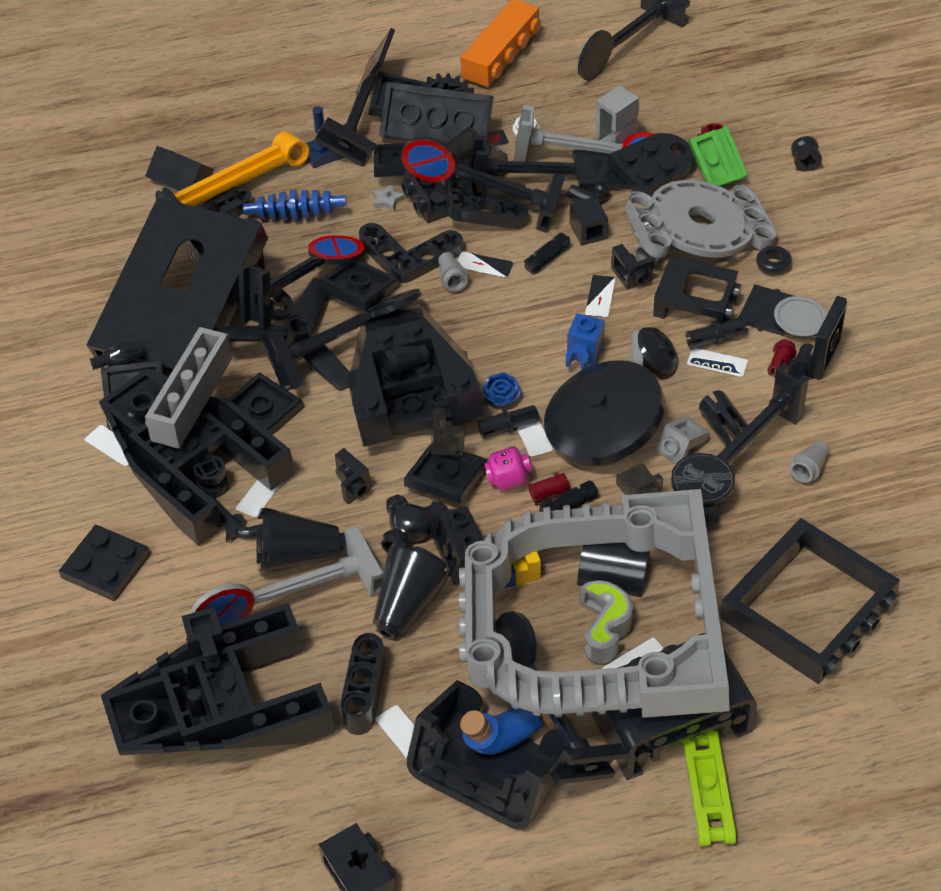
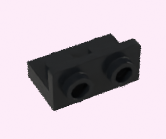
M407 169L403 170L404 181H401V188L404 195L411 198L415 212L418 215L421 214L427 224L448 217L446 213L445 186L441 181L430 182L414 177Z
M468 507L438 511L432 533V539L442 560L447 564L446 569L451 571L449 576L453 585H460L459 568H465L466 549L475 542L484 541Z

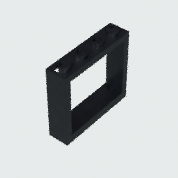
M800 518L722 599L720 619L819 685L828 674L831 675L832 672L835 674L842 663L841 659L847 653L852 655L861 643V637L866 631L868 633L874 631L880 622L881 614L885 610L890 612L893 609L894 603L900 597L897 594L900 579ZM804 548L875 592L820 654L749 607Z

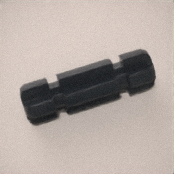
M563 232L557 234L552 238L553 240L548 241L535 251L534 254H531L524 260L525 269L529 270L530 273H536L542 266H545L558 256L560 252H563L570 246V237L566 236Z
M588 480L580 484L579 489L574 487L555 496L554 501L549 499L541 503L539 511L544 512L543 507H550L551 511L563 510V505H570V509H574L584 504L583 500L588 502L598 496V489L593 481Z

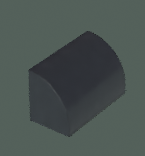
M156 146L145 176L181 191L211 176L214 168L174 151Z
M624 542L583 545L577 585L582 586L587 582L597 580L608 581L619 586L630 596L642 597L649 568L650 551L637 552L631 550Z

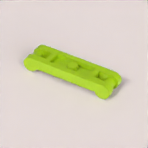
M717 729L681 742L699 847L710 846L711 842L723 841L724 845L736 843V832ZM707 746L705 750H696V747ZM720 819L721 826L709 827L708 820Z

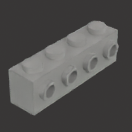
M199 327L145 416V424L148 427L151 441L180 449L232 360L228 334Z

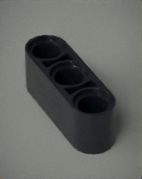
M373 633L361 634L354 640L341 698L343 725L349 733L354 735L365 734L372 728L385 669L383 641L378 635ZM368 682L365 685H359V683ZM356 711H362L360 714H352Z

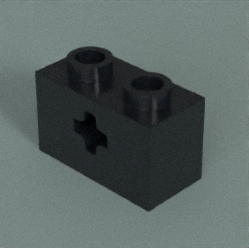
M357 823L318 844L321 861L340 891H395L393 881L397 880L391 864L387 860L383 862L376 854L379 850L374 838L369 832L363 834Z

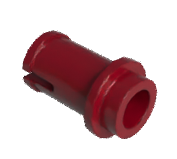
M782 339L774 345V355L767 369L770 376L782 363L789 365L791 359L795 358L797 351L792 341Z
M554 472L552 477L528 484V490L534 503L570 489L564 472L560 474Z

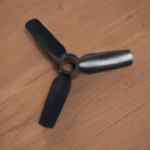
M314 277L293 310V314L286 318L284 327L271 325L262 330L259 328V325L218 327L217 331L228 334L229 341L261 342L259 334L268 330L280 329L287 346L293 343L299 344L313 337L310 335L311 328L318 318L328 293L318 289V281L320 279ZM326 345L304 355V359L337 390L341 391L349 386L350 371Z

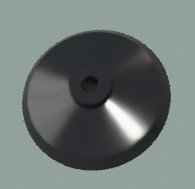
M642 328L638 333V345L643 357L656 371L662 374H672L678 362L677 352L673 343L657 328Z

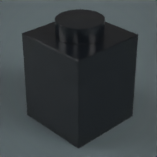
M596 196L570 203L569 224L581 246L608 239V217Z

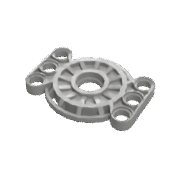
M698 180L674 181L661 186L654 192L652 197L643 192H632L629 194L625 205V212L647 254L656 258L667 256L671 245L690 254L703 257L730 256L742 251L748 244L761 250L764 247L772 246L777 234L755 192L744 185L734 186L731 192L720 186ZM633 203L641 204L644 207L635 206ZM689 215L706 217L712 224L703 225L696 223ZM746 215L754 216V217L757 218V219L749 218V217L746 216ZM642 222H648L653 224L654 226H647ZM757 234L765 235L768 238H762ZM652 241L660 242L664 246L656 245L652 243Z

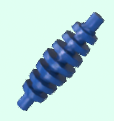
M290 190L289 200L286 191L279 193V201H277L275 194L268 195V202H266L264 196L257 198L255 203L243 204L244 215L257 214L263 220L267 219V213H269L271 220H278V212H280L282 220H289L291 211L292 219L296 221L300 220L301 210L304 219L311 218V209H313L315 217L322 215V208L325 209L326 214H330L335 207L347 206L346 195L333 196L330 191H324L323 197H321L319 190L312 191V198H310L308 190H301V199H299L298 191Z

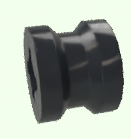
M803 136L792 143L791 153L798 170L804 172L811 171L821 164L822 156L815 138Z

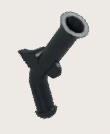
M215 494L208 495L218 504L221 521L226 525V543L238 537L242 539L256 538L257 528L263 527V524L250 527L243 525L244 517L242 514H231L217 501Z

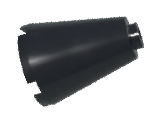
M260 508L258 519H263V527L257 528L256 563L260 564L257 569L258 572L266 573L336 559L339 552H344L345 534L339 533L338 526L271 508Z
M394 542L388 551L373 623L377 626L376 631L391 639L395 635L403 636L448 580L451 573L450 570L445 571L447 564L438 556L418 546L415 547L414 551L404 549L405 542Z

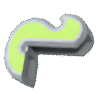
M590 581L580 587L579 603L599 616L584 634L587 642L584 651L591 662L604 664L616 657L619 639L624 638L631 630L633 603L629 594L619 586L608 581Z

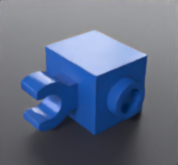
M576 313L567 334L566 367H570L571 362L574 360L581 362V370L587 368L588 364L595 365L604 346L605 320Z

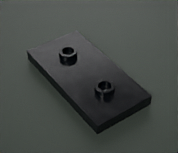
M387 82L379 136L407 141L414 137L428 136L437 138L448 146L472 149L474 136H485L486 143L488 142L494 96Z

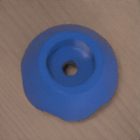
M505 372L489 376L485 384L482 385L484 398L491 405L497 407H506L513 404L519 397L521 389L516 378Z

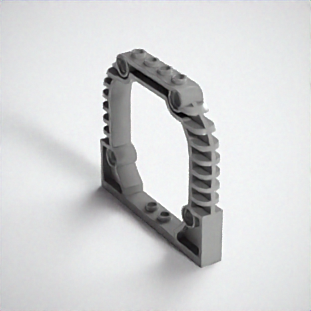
M701 489L622 495V505L609 506V502H602L603 507L590 508L588 503L583 504V508L570 509V505H563V510L551 511L550 507H543L544 512L531 514V510L524 512V517L514 521L511 518L506 520L504 527L493 536L491 531L485 541L475 542L466 549L465 568H459L460 587L465 588L464 592H459L460 611L465 612V616H459L460 636L465 637V641L459 642L461 663L467 662L469 678L474 686L490 688L496 697L497 695L510 703L512 708L518 711L519 708L533 712L534 716L540 717L541 713L555 714V718L562 717V714L576 713L577 716H584V712L598 711V715L606 714L605 711L620 710V713H627V709L635 708L642 709V718L729 711V684ZM624 542L631 550L637 552L658 548L672 554L681 561L695 560L696 573L691 574L692 592L700 596V598H694L696 619H703L705 635H693L685 644L669 655L663 652L647 653L642 656L637 666L568 672L535 671L514 662L509 641L503 635L496 633L495 593L505 588L510 582L511 564L531 552L553 547Z

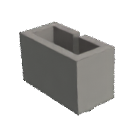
M619 85L596 100L595 140L622 144L629 135L637 133L638 120L636 118L639 114V97Z

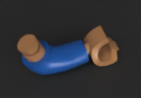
M511 708L495 716L476 710L469 711L462 717L460 725L465 743L475 752L487 755L506 751L523 742L543 727L541 720L545 722L549 729H557L548 714L541 713V717L534 716L533 712L519 708V711ZM574 713L566 714L571 722L575 719Z

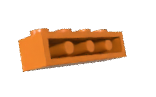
M510 0L460 57L461 78L489 87L495 79H498L505 67L514 61L518 52L526 47L530 38L539 32L541 27L539 7L519 0Z

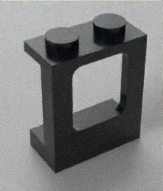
M670 256L654 296L653 316L665 319L668 308L716 318L719 323L731 320L734 311L732 301H738L742 284L737 283L738 271ZM696 274L726 281L728 284L720 301H712L684 294L682 291L688 276Z

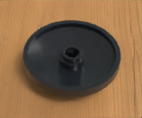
M614 360L592 365L570 377L554 393L544 416L546 437L555 452L570 463L582 466H601L617 462L639 450L654 435L665 411L664 393L654 374L640 364Z

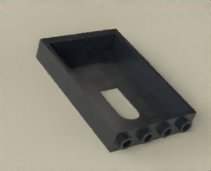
M157 198L86 344L93 356L103 355L104 351H107L108 348L115 344L141 343L145 354L130 364L162 360L164 375L170 376L199 327L217 331L218 327L229 326L240 302L238 268L245 264L256 267L268 240L262 223L253 218L243 219L235 217L225 211L220 213L210 211L200 205L190 206L182 204L175 199L165 200ZM190 240L200 242L204 247V252L186 292L161 286L179 246Z

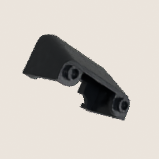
M456 680L416 716L407 755V768L414 778L511 828L523 829L534 819L556 784L550 772L564 749L568 748V745L559 730L556 729L547 732L542 737L540 745L526 739L518 745L497 754L487 755L475 752L465 743L460 725L462 717L467 712L476 710L482 713L483 700L477 690Z

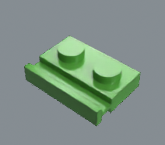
M727 125L721 129L712 130L689 139V146L705 182L725 187L740 179L747 178V171Z

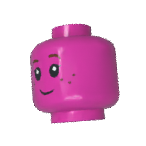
M515 446L491 453L489 462L485 463L486 473L491 486H497L500 491H507L526 485L529 480L528 473L533 471L529 454L522 455L520 449Z

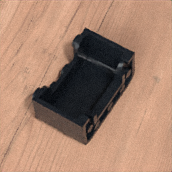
M686 642L679 645L666 646L660 652L669 655ZM724 647L729 684V711L642 718L641 708L627 709V713H620V710L605 711L606 714L598 715V711L591 712L606 743H621L626 750L627 755L625 759H617L616 762L627 781L643 775L641 765L649 757L653 762L659 760L660 751L717 728H719L722 735L729 733V728H731L737 738L753 731L757 706L756 700ZM642 656L618 668L637 666Z

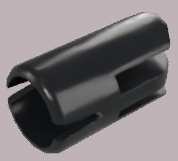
M717 390L712 392L717 402L715 403L706 395L699 404V410L725 446L731 443L730 437L734 440L748 426V423L723 391Z

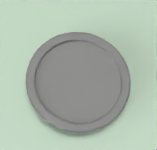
M803 296L785 298L777 304L774 310L777 324L785 332L798 337H808L817 334L827 316L825 309L818 302Z

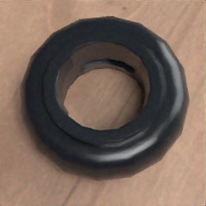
M772 245L764 247L759 251L756 263L764 273L780 275L790 269L792 256L785 248ZM769 259H777V260H779V261H778V262H772V261H769Z

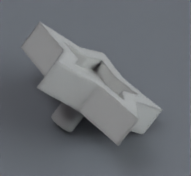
M392 185L384 190H373V195L376 198L374 209L385 207L394 211L395 204L404 200V194L395 192Z

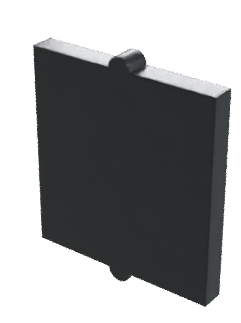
M754 284L739 317L743 316L747 326L757 328L759 332L764 330L784 336L785 331L777 324L774 310L781 300L794 295L780 292V289L773 290Z

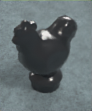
M398 494L389 497L386 502V510L390 514L389 523L391 530L384 533L381 542L382 548L388 553L394 542H405L404 549L410 550L411 542L422 541L430 535L435 525L438 511L448 510V507L442 501H432L431 505L421 507L410 504L404 496Z

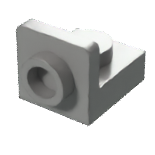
M685 416L665 424L656 450L676 464L687 456L689 449L705 443L710 431Z

